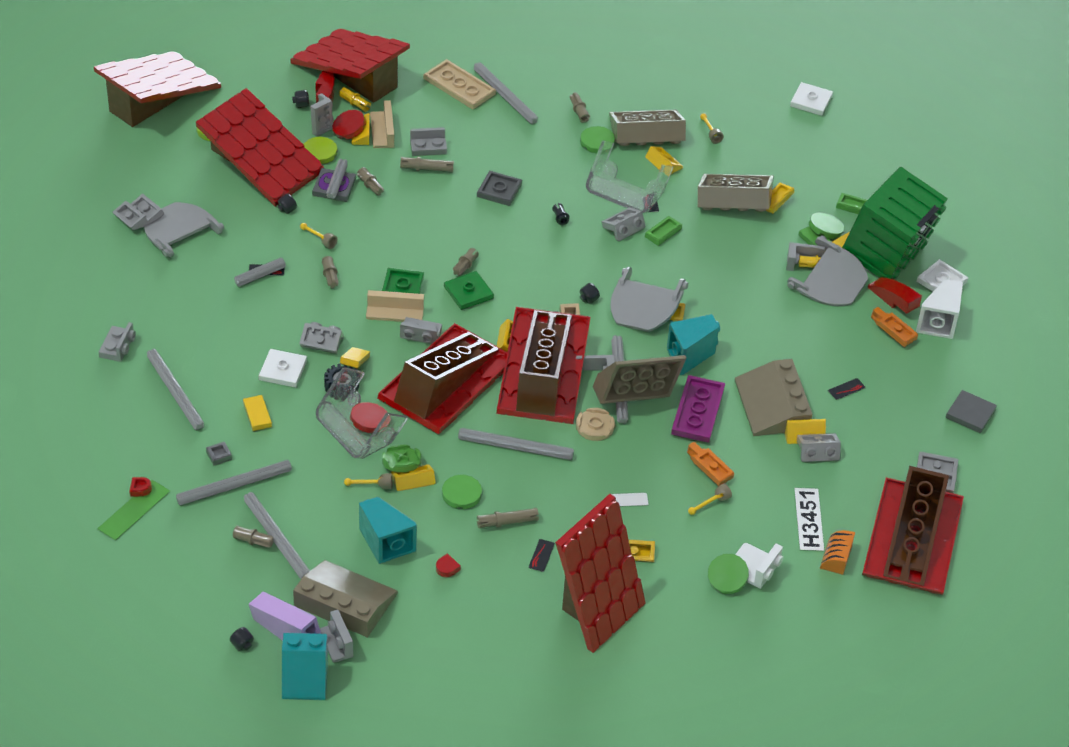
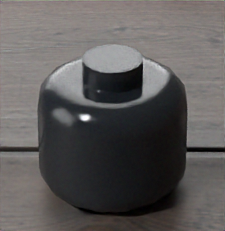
M300 90L294 93L292 100L293 103H296L297 108L310 105L307 90Z
M290 194L283 195L277 201L279 205L277 207L280 212L284 211L286 214H289L297 208V203Z
M587 283L580 289V299L591 304L600 297V292L594 284Z
M241 627L232 633L229 640L238 651L251 648L254 637L246 627Z

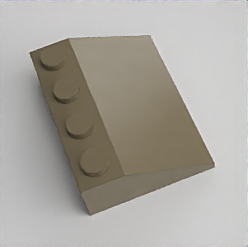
M677 110L609 112L615 141L621 146H627L629 143L646 145L647 142L663 144L667 141H670L672 144H679L681 141H686V120Z
M703 174L698 185V207H702L703 210L720 208V210L727 211L731 208H738L739 211H747L748 209H755L759 212L766 211L771 205L774 175Z
M686 356L614 362L597 374L593 389L600 404L670 397L685 363Z
M793 359L774 360L735 377V383L753 436L785 433L787 420L812 419L813 414Z
M326 560L305 574L293 590L295 607L330 621V612L339 610L347 629L367 638L398 594V591Z

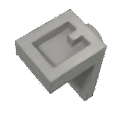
M790 242L786 270L794 271V265L798 264L800 255L814 257L818 255V257H822L825 253V247Z
M614 355L584 356L582 370H604L614 363ZM576 356V359H582V356Z

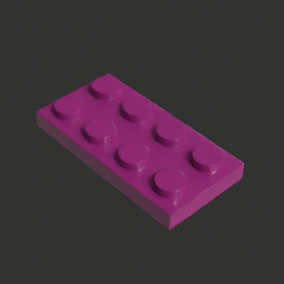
M688 375L671 435L709 443L725 389V383Z

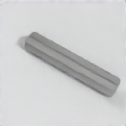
M346 159L338 160L326 192L327 198L334 199L338 193L348 166Z
M280 257L234 277L235 284L240 287L286 267L285 261Z

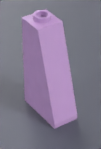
M262 592L249 603L253 620L282 641L283 633L321 634L315 616L268 593Z

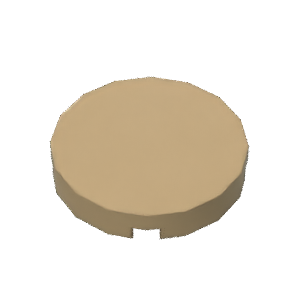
M588 408L585 412L579 413L576 419V430L585 439L592 441L607 439L612 435L615 428L613 416L611 417L608 411L601 408Z

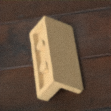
M391 100L384 101V111L370 112L373 148H394Z
M368 290L366 319L404 322L406 317L423 319L424 294Z

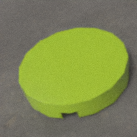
M313 137L304 143V147L321 164L331 162L337 155L336 143L327 137Z

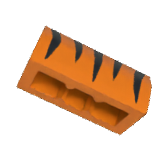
M841 530L831 534L820 569L841 575L844 574L855 532Z

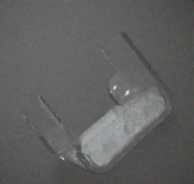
M602 140L586 181V189L596 196L623 207H630L640 210L642 213H647L664 193L673 167L662 164L656 180L650 181L646 190L615 178L618 167L613 161L608 160L614 143Z
M342 368L316 408V418L352 457L363 459L390 445L408 420V417L386 413L373 433L362 432L355 428L352 420L350 421V414L352 408L361 402V396L355 388L365 373L360 370Z

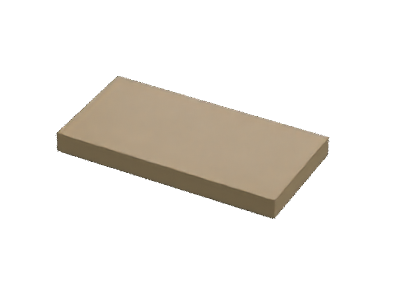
M447 59L423 74L424 80L472 110L496 95V89Z

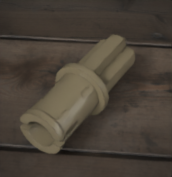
M574 92L570 95L573 110L577 113L580 122H587L590 119V115L586 110V104Z
M365 167L358 170L357 173L359 174L357 176L364 182L367 188H370L376 195H381L384 192V188L377 182L376 176L371 175Z
M470 248L464 256L459 258V262L453 267L454 275L461 276L466 269L472 266V262L479 256L478 251L473 255L476 250L475 248Z
M325 256L322 258L323 275L326 277L328 286L334 288L339 284L337 278L338 271L334 266L333 258Z
M236 526L233 530V538L247 541L250 545L257 544L267 548L273 545L274 537L260 533L257 529L250 530Z

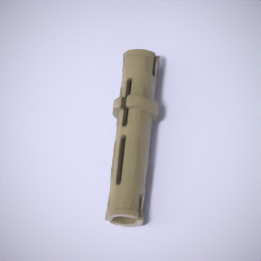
M401 157L400 168H413L416 171L425 169L453 172L454 161L420 159L421 157Z
M533 508L503 513L495 511L494 514L477 515V520H479L477 521L478 528L490 526L498 528L505 524L538 521L539 516H536L539 515L538 509Z

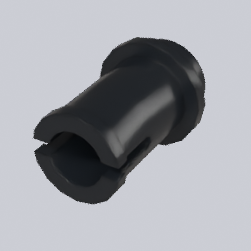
M558 203L559 208L555 204L552 210L556 215V222L561 225L567 224L570 218L569 214L565 212L563 204Z

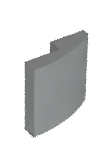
M141 194L131 204L127 201L123 202L113 211V214L132 230L149 225L165 214L159 206L144 194Z
M919 452L917 467L949 475L946 491L954 492L959 459Z

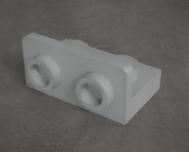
M322 93L318 95L319 102L310 106L312 134L316 137L331 130L333 125L332 101Z
M445 128L411 129L410 145L412 156L447 154Z
M630 207L601 221L603 228L614 231L617 241L646 227L642 211Z
M406 317L404 322L400 324V338L432 344L439 338L442 331V324L409 317Z
M129 322L126 328L116 326L110 328L98 352L100 358L122 361L124 355L128 354L129 345L136 336L133 323Z
M317 322L305 323L299 344L302 347L337 354L344 334L336 326L324 327Z
M836 433L797 435L802 462L840 460L841 442Z
M339 610L331 611L328 626L320 628L321 634H327V650L332 662L335 663L353 657V640Z

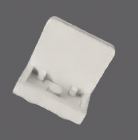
M744 543L735 555L740 556L747 564L749 569L748 583L761 589L765 582L770 580L776 567H779L783 561L782 546L775 544L769 553L748 543Z

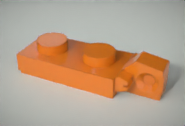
M879 307L873 309L871 318L903 347L917 340L918 333L892 312L890 314L885 313Z
M695 442L688 445L687 453L691 456L690 459L718 486L734 478V472L709 448L702 449Z

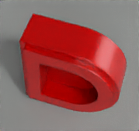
M132 477L129 490L130 497L145 496L151 492L152 485L148 478Z
M448 553L436 562V572L442 577H451L461 570V565Z

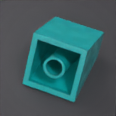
M713 314L670 323L667 351L670 357L686 356L679 375H684L715 354L720 324L715 320Z
M379 497L367 499L359 503V529L378 564L416 552L417 524Z
M283 633L282 699L325 700L328 671L327 634Z

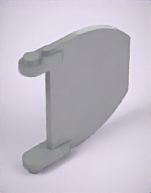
M174 202L161 208L165 214L149 225L144 226L147 238L159 250H162L165 257H172L174 255L171 244L210 227L217 234H220L224 229V225L218 223L206 210L196 205Z
M824 236L817 237L815 243L818 246H824L825 253L804 283L790 277L787 280V286L825 305H851L868 281L866 270L861 262L849 251L828 241Z
M623 268L622 277L619 278L611 297V312L616 324L647 332L653 331L665 324L677 310L684 294V289L688 288V282L681 278L676 289L671 290L630 281L632 268Z

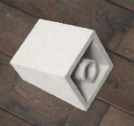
M944 279L922 303L916 328L917 333L953 339L960 311L963 282Z

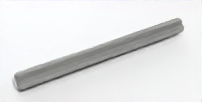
M481 62L475 63L474 70L491 87L496 89L530 124L537 122L538 116Z
M615 335L611 340L614 362L624 361L622 337ZM627 401L616 402L618 423L626 424L629 419Z
M149 350L147 352L148 359L195 430L202 429L204 427L203 420L157 350Z
M460 428L458 438L466 441L572 460L574 455V449L466 428Z
M284 460L178 493L176 499L179 505L187 504L292 470V466L289 460Z
M252 492L245 494V503L268 535L274 537V543L299 578L302 579L310 571L255 494Z

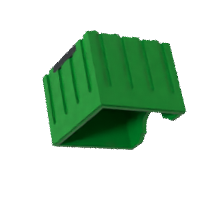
M899 167L863 204L842 248L853 254L863 267L879 278L896 279L901 273L900 269L905 270L909 265V259L914 260L916 258L919 248L923 250L927 245L928 241L926 238L929 239L933 234L934 229L932 227H935L941 218L938 216H941L946 210L945 203L948 198L903 167Z

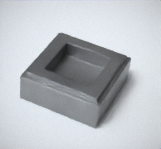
M225 442L206 447V453L213 466L232 460V455Z

